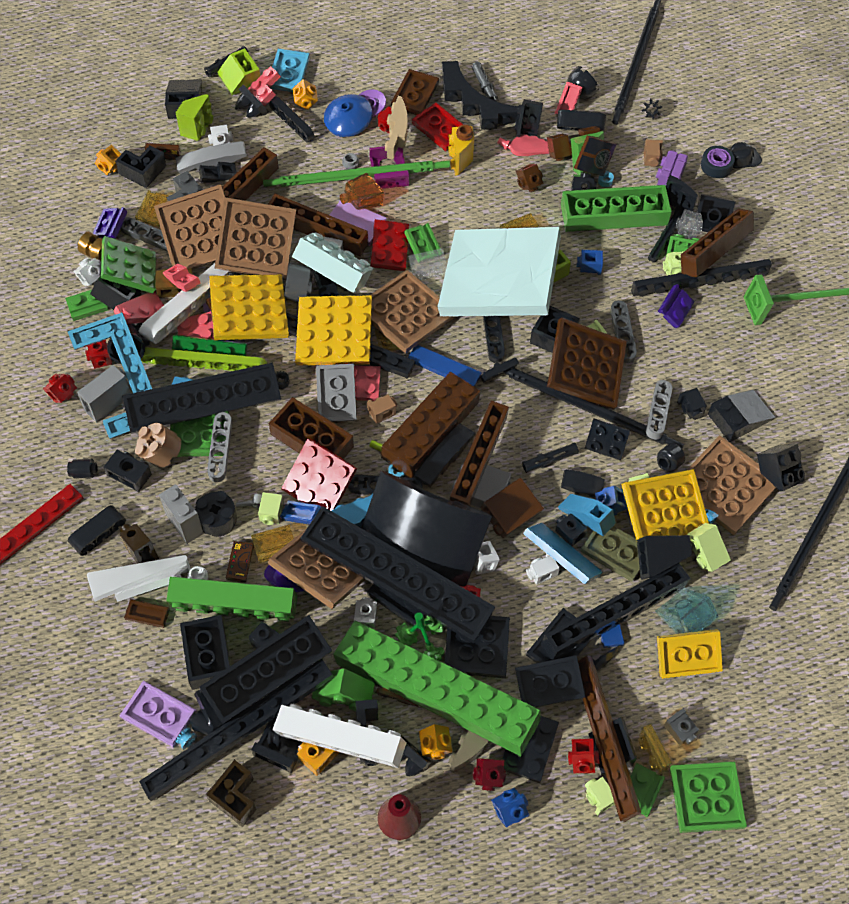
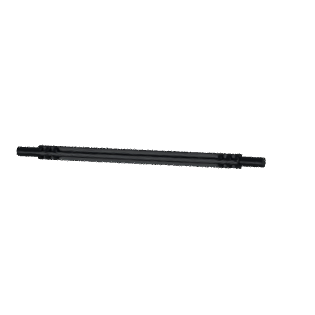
M655 0L653 7L649 11L614 109L615 114L612 120L614 125L618 124L621 114L624 113L659 14L661 0Z
M495 362L493 368L500 365V363ZM514 367L503 372L509 375V378L651 439L646 434L647 425L596 403L547 387L548 382ZM663 433L660 439H651L662 445L673 443L682 449L684 447L683 443L667 437L668 434Z
M849 457L780 581L779 586L776 588L777 593L769 606L771 610L776 611L783 597L789 593L804 562L849 481Z

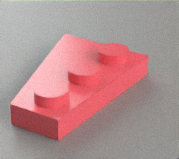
M155 291L154 293L148 292L117 305L114 313H123L127 324L144 323L162 308L164 304Z

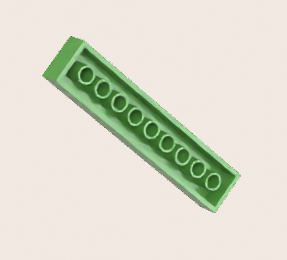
M355 620L333 653L337 665L519 756H522L541 721L539 709Z

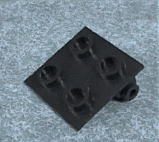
M593 418L585 449L621 461L630 430Z

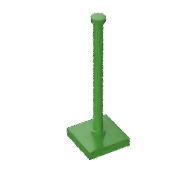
M755 275L743 297L754 325H761L772 308L773 302L849 295V288L770 295L763 276Z

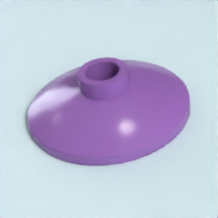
M370 89L359 94L369 101L373 111L372 117L377 116L384 110L386 98L382 92Z

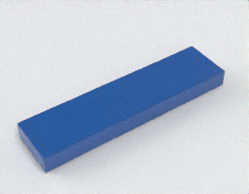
M420 345L415 346L408 358L415 360L416 365L443 377L452 372L474 387L482 375V372Z

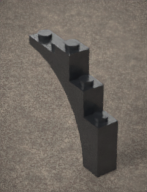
M458 61L442 62L441 73L444 100L450 102L461 101L462 115H479L481 130L497 129L498 124L516 123V120H519L520 115H517L518 106L503 104L480 94L466 81Z

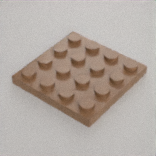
M221 184L154 206L172 266L180 264L187 268L195 269L215 262L224 200L226 198Z
M225 198L214 269L250 275H282V280H286L296 209Z
M408 270L371 294V324L404 353L410 351L457 317L440 316L438 310L440 297Z
M720 435L687 469H694L705 509L715 512L718 515L715 521L733 535L741 529L776 489L760 473L757 462Z
M304 530L270 557L268 564L326 606L333 609L366 579L302 542L300 538L305 532Z

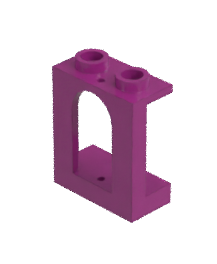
M385 146L369 148L371 167L380 166V162L387 159ZM398 147L394 157L396 164L405 163L403 148ZM408 170L374 174L373 177L375 190L409 186Z

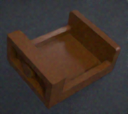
M521 477L486 500L480 507L482 512L492 515L490 522L493 525V530L502 538H505L532 517L540 514L544 509Z

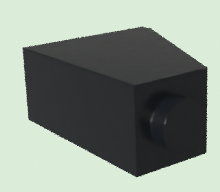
M690 535L644 536L637 539L641 580L654 577L690 557L693 548Z

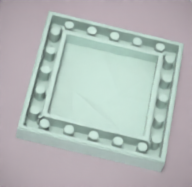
M559 227L455 230L438 303L440 316L548 315L561 238Z

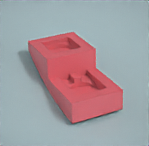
M176 264L163 272L170 282L185 292L201 284L197 276L189 274L187 267Z

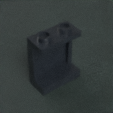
M377 699L356 701L357 722L361 723L360 726L366 727V721L378 720ZM360 758V764L365 763V766L378 765L377 762Z
M275 717L269 721L259 742L254 743L251 751L253 756L292 773L298 761V748L303 742L281 736L279 747H276L275 744L268 747L269 727H274L277 719Z

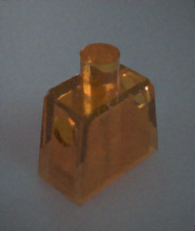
M365 173L346 183L345 193L340 194V201L342 204L350 202L357 210L383 205L384 191L368 173Z

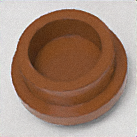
M461 125L456 131V136L459 140L468 141L473 137V130L469 125Z

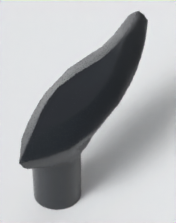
M617 646L597 660L593 659L596 670L604 667L615 656L620 647Z

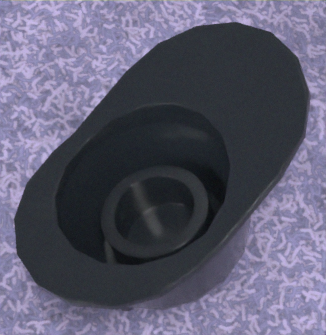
M737 142L729 149L735 157L733 165L735 169L755 167L762 163L763 159L757 150L747 143Z

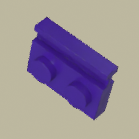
M124 207L121 209H103L93 234L99 238L106 236L116 239L127 215V210Z
M676 284L671 288L658 312L662 313L663 317L674 328H678L695 301Z

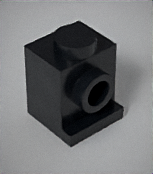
M697 388L680 393L677 401L678 405L682 406L683 412L688 414L690 419L693 418L694 420L701 418L707 407Z
M569 514L567 517L562 515L556 521L555 531L569 545L574 546L586 536L588 528L583 526L572 514Z

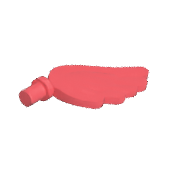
M523 134L513 139L512 142L500 137L497 142L504 149H510L516 156L549 154L548 142L544 139H539L537 136Z

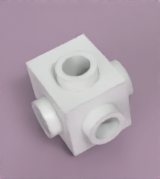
M227 124L210 127L211 134H208L210 145L213 144L215 146L233 141L232 132L228 131ZM219 135L224 136V139L222 141H219L217 139Z
M85 258L79 263L80 267L73 272L84 286H90L92 283L95 284L101 276V261L96 260V258Z

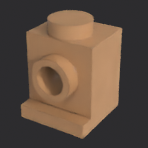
M663 140L645 141L643 149L644 166L656 167L659 165V160H662L663 155L661 150Z
M389 394L384 397H378L373 402L371 400L367 401V410L376 424L396 415L397 402Z

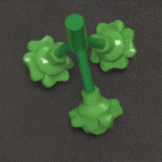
M416 613V624L414 626L404 622L401 626L396 627L397 633H395V636L401 643L409 647L418 641L416 629H421L426 642L424 654L438 661L442 660L445 650H443V647H434L433 643L429 640L427 632L431 631L432 635L443 632L444 625L427 615V618H424L422 613Z

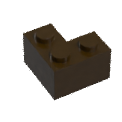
M234 759L206 793L209 802L242 828L257 810L255 804L242 794L254 780L253 775Z

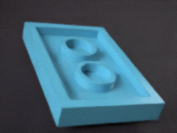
M278 49L272 68L281 77L270 89L293 92V88L304 78L310 58L309 53Z

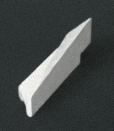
M182 555L87 573V578L94 601L115 594L116 600L119 602L169 585L170 577L181 578L180 574L190 571L191 568L187 556Z

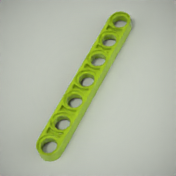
M145 348L144 356L141 359L143 363L147 364L150 362V364H168L181 367L187 365L186 367H205V369L221 370L222 368L226 371H236L267 364V361L260 357L159 348Z

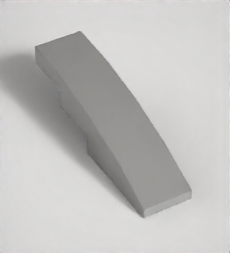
M243 141L224 143L176 158L177 170L182 174L195 168L199 171L200 165L217 166L218 162L232 163L247 156L245 143Z

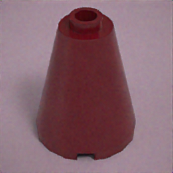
M397 794L392 796L381 805L378 811L379 828L384 835L400 841L410 838L417 832L421 823V812L418 805L404 795Z

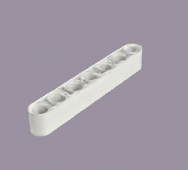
M214 263L198 277L201 284L187 292L182 290L141 325L139 334L154 344L159 343L206 303L207 298H210L209 276L235 275L236 272L214 269Z

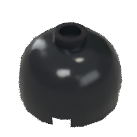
M577 66L570 73L567 82L583 87L579 99L586 100L599 91V88L596 89L598 84L587 70L583 72L580 70L582 67Z

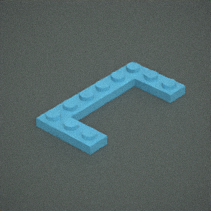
M123 313L67 331L74 350L112 338L132 392L136 393L152 389ZM126 412L103 420L109 439L130 432Z

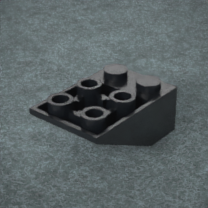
M202 79L169 80L165 92V108L168 119H177L176 111L183 101L202 95Z

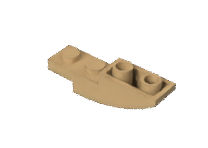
M398 96L396 102H393L392 114H389L387 118L390 140L385 143V151H387V159L394 160L398 147L405 149L407 141V110L401 96Z

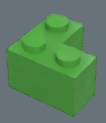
M347 669L334 670L331 673L335 678L312 692L311 697L319 701V704L322 706L330 707L336 703L349 706V709L356 711V701L372 700L375 683Z

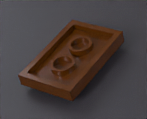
M409 69L391 101V107L393 102H396L397 97L401 96L408 113L420 114L426 109L439 84V78Z

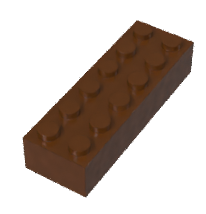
M449 372L382 445L381 459L393 465V467L408 477L413 478L414 474L435 448L479 403L481 391L454 373Z

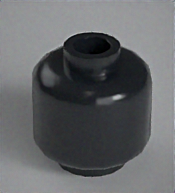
M673 443L666 445L657 453L659 467L669 472L679 468L686 459L683 449Z

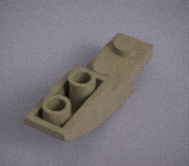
M469 730L467 734L463 732L458 742L461 745L458 752L453 751L448 761L451 764L450 771L454 773L473 762L484 752L491 741Z

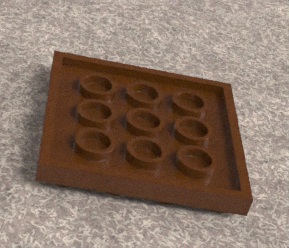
M561 317L557 324L547 387L614 410L618 404L627 341Z

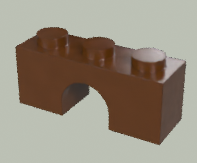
M596 126L578 129L579 136L600 132V128ZM562 133L547 137L549 156L551 158L561 161L565 160L566 156L571 155L572 157V148L568 135Z

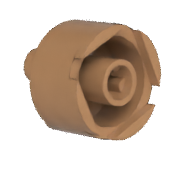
M153 423L139 430V438L135 448V454L162 468L172 463L170 460L173 456L175 458L178 456L181 449V439L175 432L160 423Z

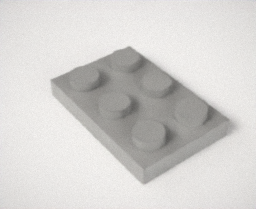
M354 364L316 366L318 413L331 422L357 421Z

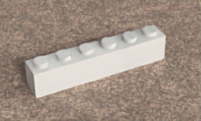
M290 704L289 707L281 705L273 727V731L280 736L399 768L407 743L401 738L400 733L388 730V733L381 732L380 728L373 725H368V728L360 726L361 723L354 720H348L347 723L341 721L340 717L331 714L328 717L321 716V712L309 709V712L302 711L300 706Z

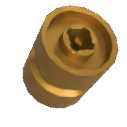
M91 232L84 233L78 242V251L88 257L91 256V258L101 261L103 238H99Z

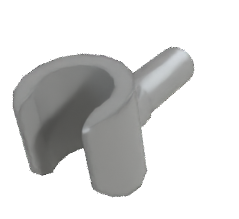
M254 494L253 500L236 502V507L252 506L259 508L262 495Z

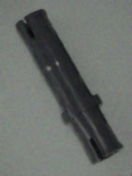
M242 46L234 52L240 51L242 49H246L247 52L249 51L245 46ZM229 55L222 59H217L215 63L205 67V74L210 78L218 73Z
M574 442L545 454L539 453L537 457L523 461L522 467L526 473L540 467L543 469L548 464L578 454L579 450ZM565 451L564 454H561V455H559V456L553 457L554 455L559 454V453H562V452ZM545 458H547V460H545V461H543V462H540V463H537V464H535V462H537V461H540V460H543V459H545Z

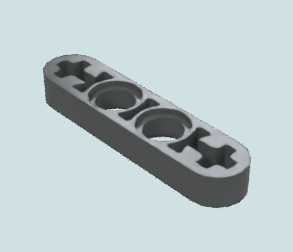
M125 217L120 228L122 233L167 251L160 229L133 218ZM141 230H147V233L144 235L138 234ZM156 236L163 237L159 241L153 240Z
M617 300L612 303L610 309L614 333L617 338L623 336L629 338L630 341L626 343V348H628V353L631 356L628 357L625 354L624 363H632L636 358L637 351L628 307L624 301ZM616 307H619L622 310L621 315H619L618 309H616ZM622 321L625 322L627 326L620 327L617 325V323Z

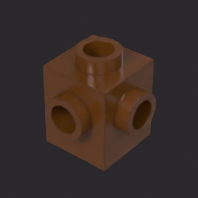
M529 164L515 170L518 177V185L522 190L532 192L539 189V185L544 184L542 172L537 164Z

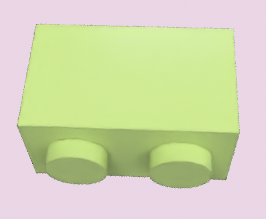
M704 523L687 534L690 535L692 550L697 557L696 562L701 569L713 572L731 560L716 525Z

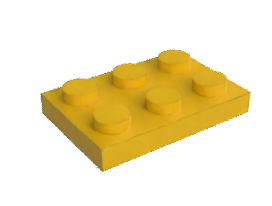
M718 629L657 636L659 674L662 679L723 672L721 636Z

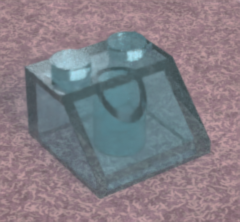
M687 588L679 591L655 611L676 634L702 631L719 617L710 597Z

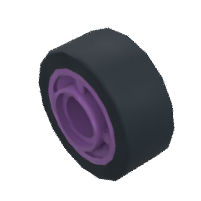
M711 146L703 153L701 169L707 176L712 178H724L731 173L735 157L726 147Z

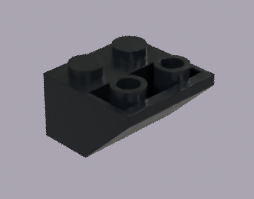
M798 444L777 445L757 454L760 473L778 490L785 491L805 481Z

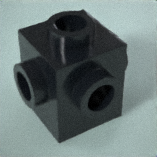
M581 172V175L573 174L571 191L596 189L597 181H594V177L590 173Z

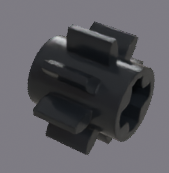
M650 98L649 103H643L646 108H643L642 112L646 111V118L650 115L654 119L655 114L661 115L658 109H661L663 106L657 104L659 99L654 102ZM651 104L657 108L654 110V113L648 110Z

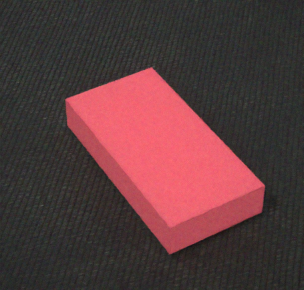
M567 82L555 114H558L559 110H575L583 87Z

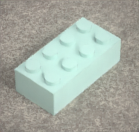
M311 233L300 238L292 255L293 258L353 293L365 286L373 270L367 261L359 260L354 257L353 253L341 250L339 245L324 240V237L319 233Z

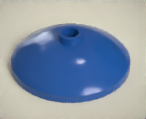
M343 95L333 100L327 106L324 112V123L327 129L336 136H354L361 133L370 124L373 116L372 107L369 101L360 95Z

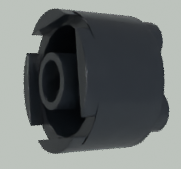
M224 491L207 493L197 499L195 511L198 514L202 530L205 534L221 537L232 531L237 522V513L230 496Z

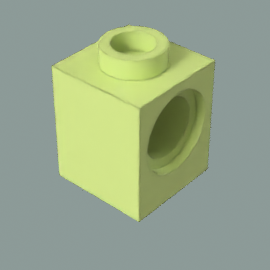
M263 492L258 515L259 520L264 524H279L284 504L282 495Z

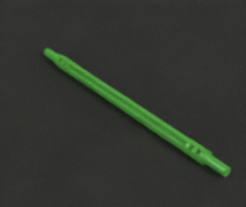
M450 160L440 162L423 161L280 176L278 179L264 180L263 185L264 187L278 185L285 187L374 177V174L408 170L409 173L433 171V169L449 168Z

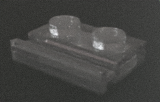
M443 248L408 256L412 274L419 280L445 275L447 264Z

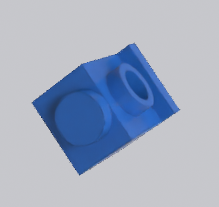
M581 250L580 257H577L576 267H580V272L597 273V275H601L603 251Z

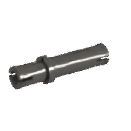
M480 62L473 63L471 67L481 85V91L489 99L497 101L498 96L494 91V85L489 81Z

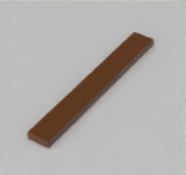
M587 655L578 661L586 698L582 699L619 819L622 822H626L642 812L593 658Z

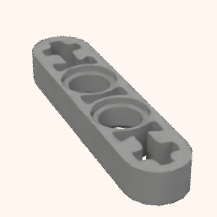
M659 380L656 383L646 427L647 436L655 440L660 439L663 435L670 404L672 385L666 380ZM661 400L665 405H660L656 401ZM653 414H659L662 418L658 419ZM654 425H657L656 431H654Z
M225 412L218 413L214 418L207 468L209 479L216 483L225 479L232 420L231 416ZM225 419L224 429H221L220 422ZM219 435L226 436V440L223 442L216 441V438ZM217 452L224 453V456L221 459H215L213 457L214 454ZM216 465H219L218 467L220 472H218L217 475H214V473L216 472Z

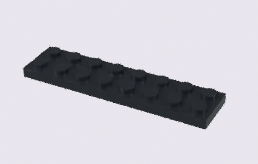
M272 362L123 395L122 398L130 433L132 434L139 432L142 427H147L153 423L168 426L217 415L221 412L226 413L281 400V395Z

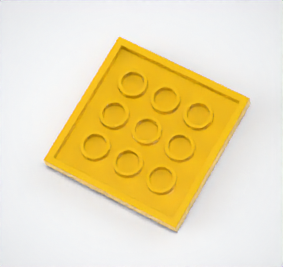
M282 275L209 276L214 340L288 338L289 332Z
M372 295L299 297L296 365L370 364Z
M694 469L621 484L636 541L644 536L687 535L704 523H709Z

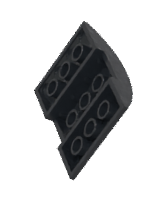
M382 470L361 529L457 585L465 587L468 584L492 515L456 500L454 502L418 488L417 484Z

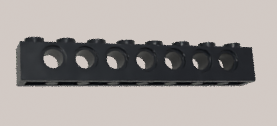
M677 563L545 634L541 645L549 658L555 660L684 589L691 578L680 563Z

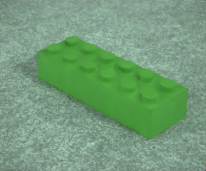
M665 185L563 191L561 210L565 232L664 226L669 223L671 215Z
M170 577L166 601L179 612H188V609L196 610V613L208 614V611L216 612V615L228 616L229 613L237 614V617L249 618V615L257 616V619L269 620V617H275L277 621L289 622V619H295L298 595L294 588Z

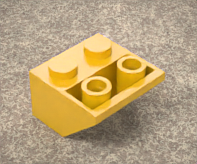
M452 127V135H449V144L451 146H448L449 157H452L450 159L451 170L454 169L455 176L459 175L473 162L474 133L473 137L468 141L459 140L456 136V131L459 127Z

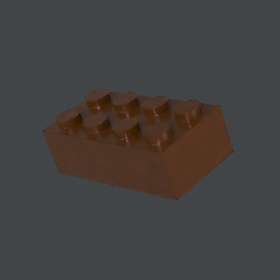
M294 397L269 422L270 435L299 454L307 439L314 440L342 459L354 448L353 435Z

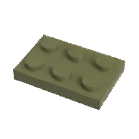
M615 526L604 536L593 531L581 548L580 552L633 582L640 571L636 539Z

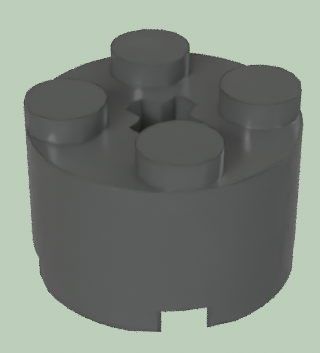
M297 264L288 265L284 290L285 299L299 301V297H310L311 281L314 272L312 268Z

